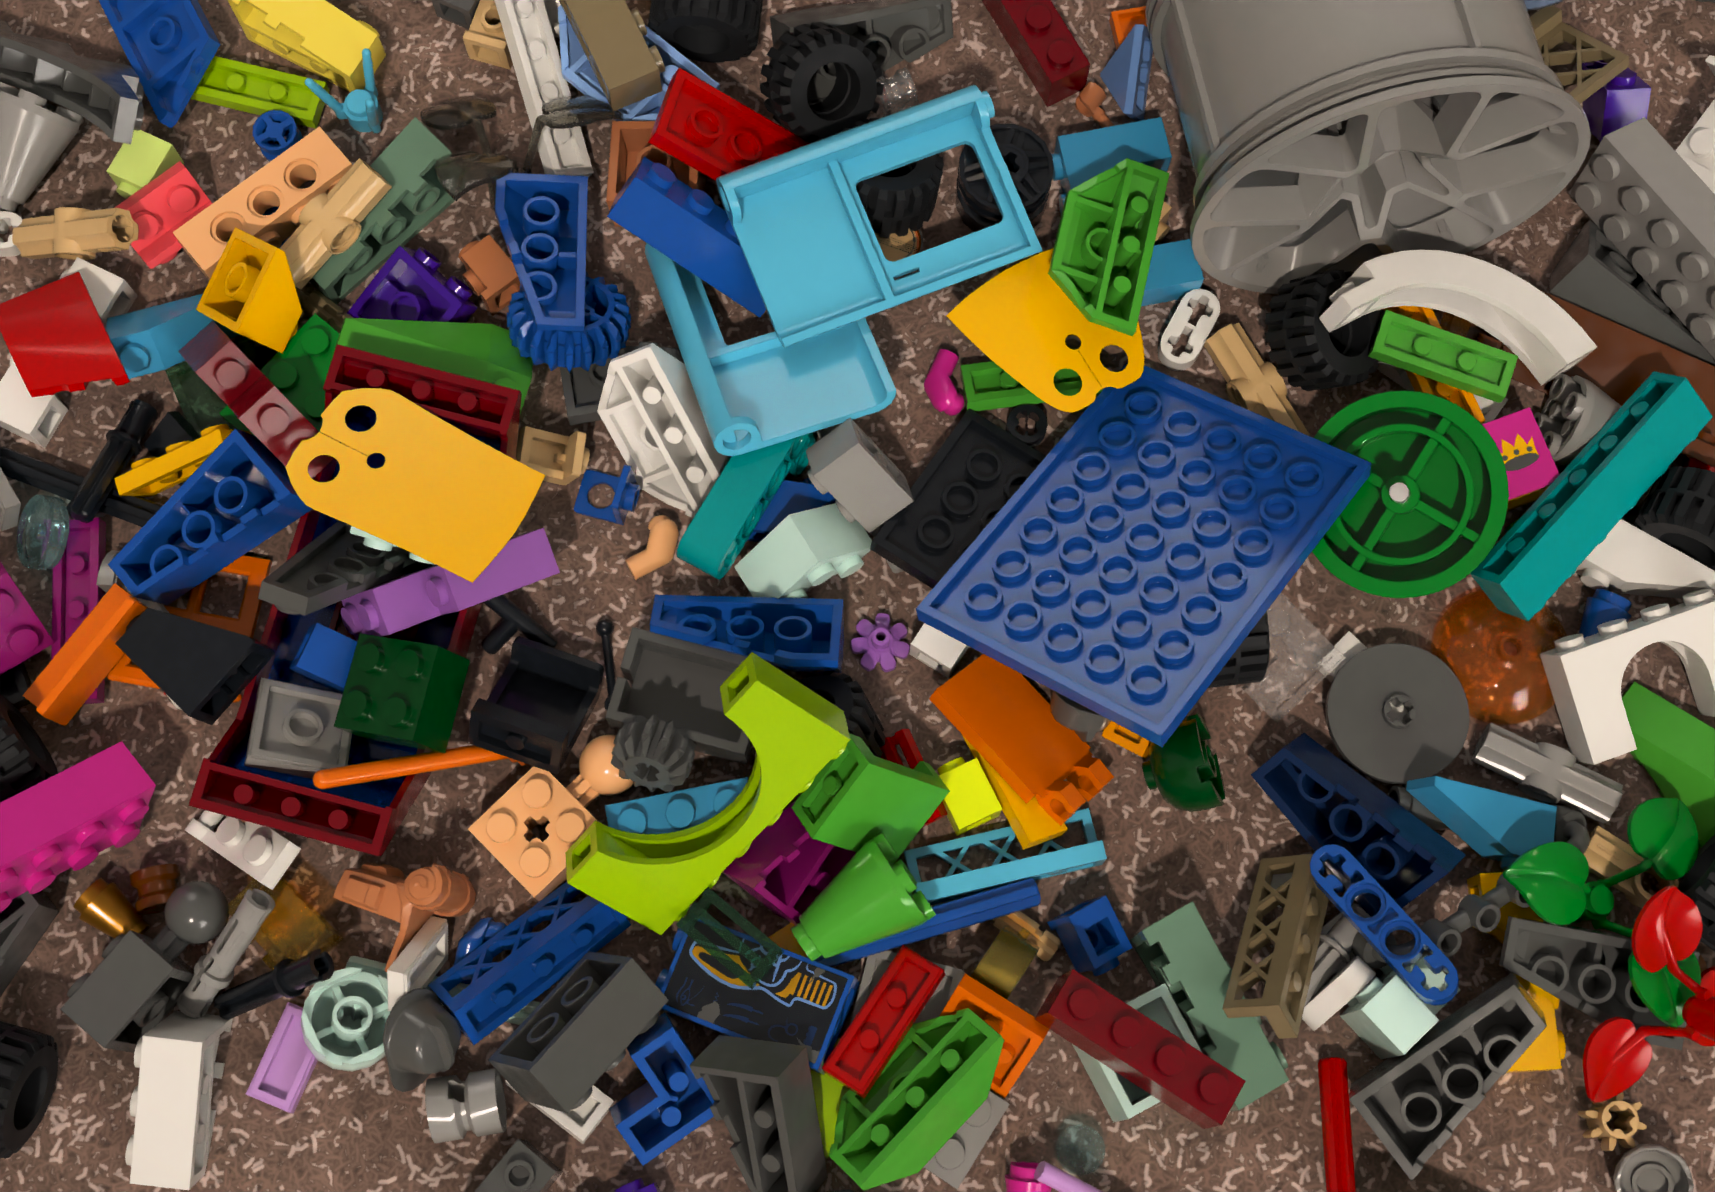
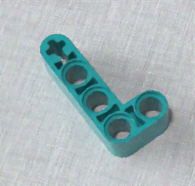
M813 432L742 455L732 456L682 536L677 548V557L718 580L723 578L733 565L787 474L790 473L797 477L809 464L806 450L816 443Z

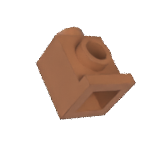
M490 234L481 241L470 242L460 251L458 257L467 270L462 274L463 279L478 297L482 296L486 309L494 316L510 303L513 293L519 292L520 281L513 262Z

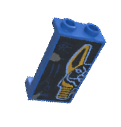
M692 914L688 924L682 923L676 932L672 944V950L676 951L670 969L664 968L655 984L669 1000L661 1010L727 1036L806 1046L810 1070L824 1075L825 1073L821 1068L836 1046L860 984L858 979L843 971L817 961L812 962L809 958Z

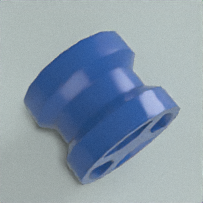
M271 110L263 113L256 119L253 125L255 142L269 162L303 138L294 118L281 110Z

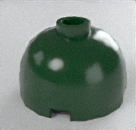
M1199 713L1186 716L1163 747L1151 742L1149 745L1150 761L1142 763L1143 774L1150 790L1158 788L1163 799L1176 809L1189 812L1224 805L1222 800L1225 799L1224 782L1216 753L1214 756L1212 755L1209 744L1206 741L1211 739V736Z

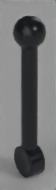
M602 619L596 625V632L602 639L608 698L604 702V707L607 711L616 683L610 636L614 631V625L610 620Z

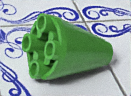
M882 832L867 841L799 916L800 923L791 928L799 945L812 962L820 956L827 959L916 928L936 916L934 909L921 890L913 895L912 892L917 889V882L902 859L894 864L891 862L898 855Z

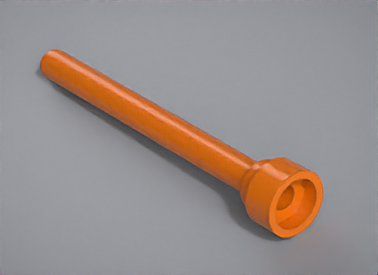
M470 745L446 749L445 754L427 752L323 769L314 774L313 784L318 789H329L509 759L512 763L518 762L521 766L529 764Z

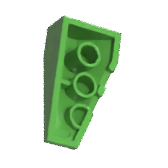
M345 318L336 345L520 390L522 394L520 414L532 379V358L520 357L519 349L512 346L509 330L494 324Z

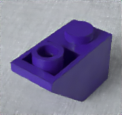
M1602 60L1594 61V63H1582V70L1603 68L1608 63ZM1629 68L1615 76L1614 79L1582 102L1583 110L1589 122L1590 132L1601 142L1605 135L1644 117L1647 119L1651 87L1638 77L1636 72Z

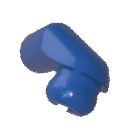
M493 917L480 919L459 940L454 965L507 925L504 922H495ZM464 980L461 983L471 984L472 980Z

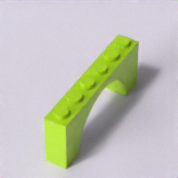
M753 652L720 686L724 715L743 730L756 750L752 773L736 799L711 819L694 827L671 833H630L614 829L595 820L565 852L567 884L659 935H662L674 922L680 921L686 915L690 905L705 890L711 889L717 883L721 873L735 858L742 857L748 851L752 841L766 826L773 825L780 818L783 809L798 793L805 792L812 785L815 776L830 760L837 759L851 740L842 709Z

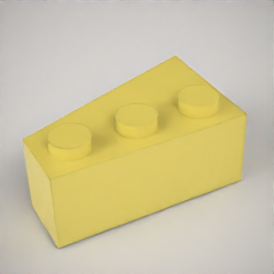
M228 0L248 40L349 92L365 88L362 63L363 49L368 48L371 51L374 73L386 56L379 39L380 35L376 29L364 21H356L326 0Z

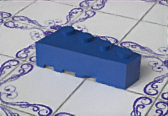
M235 428L108 565L134 597L169 605L311 511L312 508L305 505L290 483L283 463L256 436Z

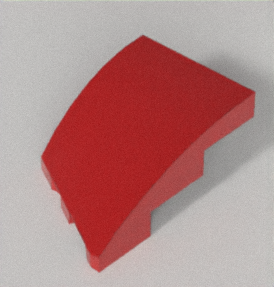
M79 272L0 304V332L31 397L53 395L60 391L75 392L86 390L88 383L91 381L112 379L117 386L130 382L121 359L113 346L106 327Z

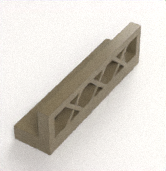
M1313 854L1261 859L1222 1008L1228 1018L1266 1016L1278 1039L1298 1037L1329 901L1312 878L1310 861ZM1324 872V874H1323L1322 876H1323L1324 878H1326L1327 875H1326V873ZM1293 873L1292 878L1277 889L1271 886L1273 875ZM1280 905L1284 909L1283 914L1265 926L1262 923V918ZM1270 942L1275 946L1273 953L1256 965L1252 961L1253 954ZM1260 980L1265 984L1262 998L1242 999L1243 993Z

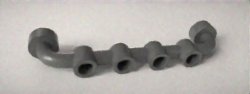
M1557 806L1554 842L1560 841L1572 844L1584 854L1590 844V836L1584 815L1567 806ZM1501 874L1495 888L1481 897L1476 894L1465 896L1461 900L1457 912L1443 921L1429 919L1420 929L1446 957H1451L1457 953L1461 946L1462 938L1460 933L1471 926L1481 932L1494 930L1500 922V908L1509 902L1522 908L1530 906L1519 891ZM1358 932L1352 944L1354 956L1358 955L1369 967L1374 969L1388 965ZM1390 933L1385 944L1393 954L1406 955L1413 950L1416 941L1414 938L1407 943L1397 945L1395 937ZM1425 950L1420 958L1426 956L1429 952Z

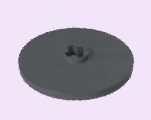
M1400 643L1381 644L1359 652L1337 672L1330 685L1326 699L1327 727L1339 753L1351 766L1362 774L1385 783L1407 784L1409 780L1432 777L1438 774L1457 757L1465 743L1469 729L1468 701L1457 676L1437 656L1412 645ZM1390 702L1396 708L1403 705L1407 709L1408 713L1403 717L1405 724L1399 719L1391 721L1388 718L1387 714L1392 710Z

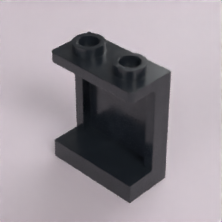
M517 636L512 643L510 662L487 700L478 698L471 710L468 743L558 775L600 697L604 672L603 665Z

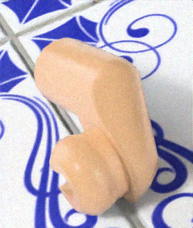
M658 515L652 518L648 525L650 533L646 549L625 559L635 580L668 564L673 559L679 532L676 523L668 516Z

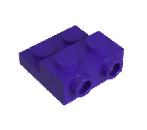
M399 245L347 314L353 318L466 323L478 307L469 300L473 292L465 283L454 276L447 280L437 270L441 262L432 253L422 247H419L416 251Z

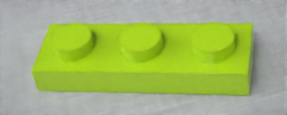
M218 56L213 57L191 97L192 100L260 116L271 110H281L293 117L296 124L315 129L318 126L325 105L305 85L304 82L307 77ZM313 79L329 93L330 90L326 82Z

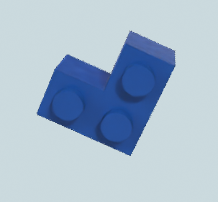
M665 1012L659 1016L656 1023L649 1030L638 1034L627 1047L631 1058L648 1082L609 1108L616 1128L642 1166L714 1117L710 1109L714 1100L703 1077L696 1079L689 1066L696 1058Z

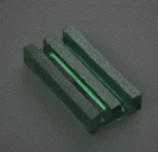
M707 887L702 893L703 897L698 903L694 902L689 908L690 912L685 918L682 917L676 925L753 990L784 950ZM711 904L716 906L769 951L764 959L706 912ZM699 919L702 920L756 966L755 970L751 974L747 973L694 928L695 923Z

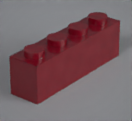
M982 0L1047 107L1083 90L1086 86L1090 63L1051 0Z
M1074 969L1058 977L1034 1018L1203 1129L1223 1124L1246 1082Z

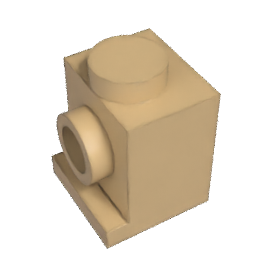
M480 0L468 31L465 30L463 35V41L469 58L511 70L513 63L495 1Z

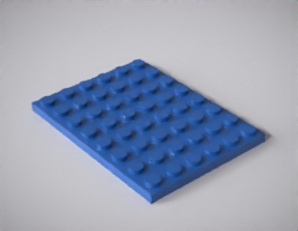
M1127 361L1126 364L1120 369V371H1122L1123 369L1126 368V366H1127V364H1128V361ZM1144 365L1141 377L1135 382L1123 388L1106 387L1102 390L1095 401L1090 404L917 606L918 620L1163 747L1371 474V462Z

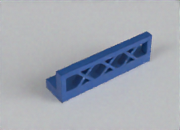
M566 881L428 986L431 991L436 993L447 1010L455 1016L464 1035L475 1045L567 975L588 951L597 952L630 927L631 923L627 916L589 895L580 902L570 903L571 899L582 891L567 884ZM552 920L551 924L542 931L531 933L532 929L542 921ZM512 950L511 954L502 961L492 963L493 958L502 951ZM464 980H472L471 984L456 996L452 997L449 991Z

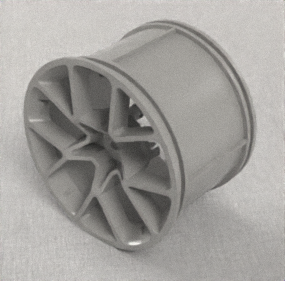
M1147 0L1146 25L1154 55L1161 69L1170 77L1196 176L1193 190L1195 213L1190 226V242L1193 253L1200 267L1211 277L1239 289L1278 294V289L1283 284L1290 283V280L1335 270L1355 272L1366 261L1399 251L1424 249L1459 254L1468 253L1520 225L1553 200L1577 174L1590 147L1591 132L1587 116L1580 103L1564 91L1558 76L1545 65L1524 0Z

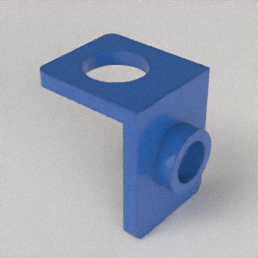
M624 464L620 477L586 470L576 498L574 511L578 514L624 525L628 511L634 512L637 506L641 488L636 483L632 466ZM598 484L609 485L615 492L612 504L602 509L593 507L588 501L589 491Z

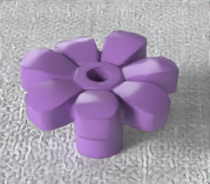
M878 613L874 625L867 619H862L858 622L856 631L862 637L853 638L850 646L852 653H864L861 658V667L863 669L872 671L877 662H879L884 672H890L896 668L894 657L900 659L907 658L910 646L900 641L908 634L907 628L903 623H897L891 627L890 616L886 613Z

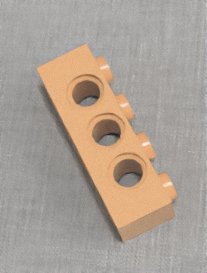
M319 126L172 233L189 257L210 280L228 243L227 240L235 227L280 248L282 242L290 237L301 225L299 216L305 205L319 194H328L353 165ZM311 180L315 181L310 187L299 189L303 183ZM279 207L273 214L263 215L267 209Z

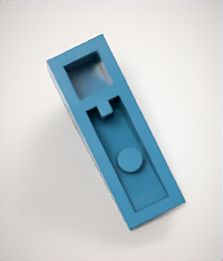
M203 294L107 318L106 330L129 379L166 370L185 361L178 351L211 321H214L196 310ZM214 321L230 339L240 335Z
M1438 776L1407 781L1406 791L1481 857L1501 861V869L1506 870L1511 863L1528 850L1545 843L1554 842L1557 806Z

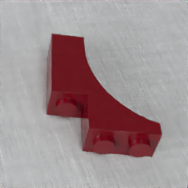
M211 321L178 351L193 371L228 405L237 418L285 467L300 442L314 437L319 432L214 321ZM320 455L314 458L308 466L309 476L314 478L334 458L328 455Z

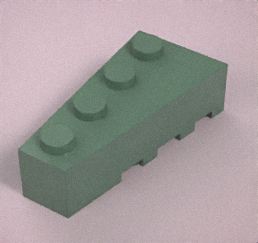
M416 117L370 165L389 182L392 188L360 223L362 226L361 233L355 243L343 253L332 254L309 280L317 290L335 304H338L384 264L399 245L404 246L467 191L452 152Z

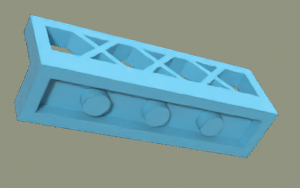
M1089 808L1077 810L1065 822V824L1081 821L1087 844L1065 849L1049 840L1043 843L1042 849L1036 856L1017 859L1006 852L1016 836L1011 826L904 851L907 868L917 882V889L913 893L915 894L921 890L930 905L963 898L982 892L985 889H993L1027 878H1033L1036 881L1099 866L1107 860L1103 841H1097ZM1008 838L1002 849L991 843ZM980 844L998 855L992 866L971 870L960 863L969 847ZM1048 847L1055 850L1053 852L1045 853ZM962 849L956 859L945 854L946 852ZM935 855L952 865L945 877L921 882L916 859ZM1002 858L1009 861L1006 863L999 864ZM956 868H957L958 870H960L961 872H963V873H959V874L953 875V873L955 872Z

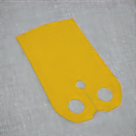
M360 388L342 391L321 414L323 422L320 432L308 440H302L285 467L291 485L305 505L394 544L472 583L514 535L545 478L544 474L470 436L402 395L382 388ZM365 405L375 411L376 422L372 428L364 432H357L347 427L345 416L355 406ZM373 453H380L385 457L386 461L380 468H371L367 464L368 456ZM320 455H328L335 458L340 465L338 475L328 482L313 480L308 474V466L314 458Z

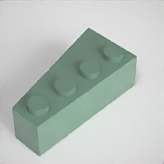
M1193 901L1143 929L1129 940L1156 986L1163 983L1166 984L1202 1053L1246 1081L1230 1109L1231 1112L1244 1108L1289 1081L1284 1069L1288 1068V1063L1279 1047L1273 1041L1269 1043L1260 1027L1262 1024L1260 1016L1228 1018L1222 1009L1232 969L1219 951Z

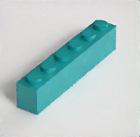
M1653 371L1494 546L1479 566L1470 573L1499 611L1529 621L1545 606L1547 600L1566 579L1575 573L1577 567L1593 549L1605 540L1612 528L1637 504L1639 498L1658 477L1667 471L1669 465L1685 447L1697 438L1699 432L1713 416L1688 379Z

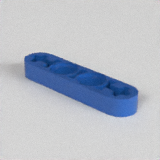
M1335 844L1324 845L1317 849L1310 861L1311 875L1317 887L1419 999L1434 1006L1444 1005L1451 1001L1457 994L1459 987L1458 973L1453 963L1348 850ZM1327 859L1334 864L1340 860L1344 862L1341 866L1342 872L1351 884H1353L1356 877L1362 879L1351 885L1343 897L1337 895L1344 891V887L1336 876L1332 874L1326 878L1322 876L1325 872L1323 862ZM1362 893H1371L1377 896L1381 902L1379 912L1369 918H1363L1355 914L1352 909V903L1356 896ZM1395 930L1408 931L1416 941L1413 950L1406 955L1393 954L1385 944L1389 934ZM1427 950L1431 955L1424 957V964L1434 974H1438L1441 971L1447 973L1444 978L1446 989L1440 991L1434 986L1427 991L1423 988L1426 984V976L1422 970L1415 965L1412 971L1408 972L1405 967L1416 963L1423 952Z

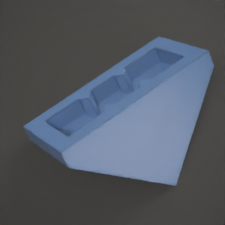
M1143 24L1134 25L1100 73L1101 79L1122 112L1134 121L1144 120L1153 54L1148 28Z

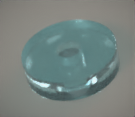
M38 494L33 496L25 505L19 520L16 540L18 557L24 567L49 571L61 560L69 535V514L66 504L61 498Z

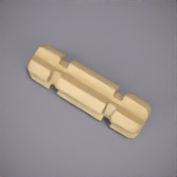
M1021 911L992 919L995 921L993 924L999 930L1002 929L1025 946L1028 945L1033 948L1032 951L1037 953L1036 956L1043 961H1049L1061 944L1058 937L1047 929L1044 932L1038 929L1040 925Z

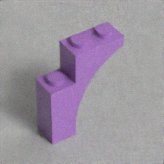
M540 528L512 537L473 583L438 565H434L387 581L341 600L343 604L341 617L345 628L350 634H354L356 641H358L360 633L382 637L440 615L464 610L558 574L560 571L544 528Z

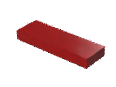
M903 945L822 1066L823 1072L865 1099L946 975L944 969Z

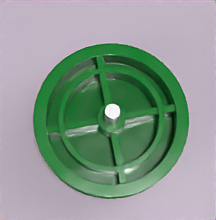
M1418 391L1378 393L1351 403L1337 412L1313 437L1371 462L1370 476L1312 551L1322 565L1344 583L1366 593L1382 597L1413 598L1425 596L1444 590L1464 579L1479 566L1494 547L1504 525L1508 509L1509 491L1506 468L1501 453L1488 431L1476 418L1457 404L1444 398Z

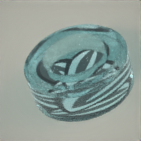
M1079 1124L1067 1127L1056 1139L1054 1148L1056 1160L1070 1174H1090L1097 1170L1104 1160V1141L1100 1134L1090 1126Z

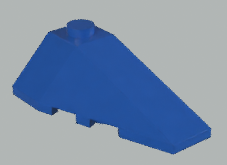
M655 595L650 620V632L748 657L753 652L768 663H771V665L793 672L824 673L825 671H835L836 673H842L844 648L843 599Z

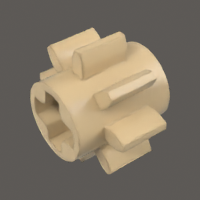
M1623 1092L1608 1101L1592 1102L1594 1105L1589 1110L1578 1111V1115L1587 1120L1589 1128L1584 1132L1583 1137H1598L1602 1139V1151H1614L1617 1140L1624 1148H1634L1636 1145L1632 1135L1637 1130L1647 1129V1125L1639 1122L1637 1113L1642 1104L1640 1102L1627 1103L1623 1101ZM1615 1111L1619 1117L1614 1121L1616 1129H1609L1607 1122L1612 1118L1610 1112Z

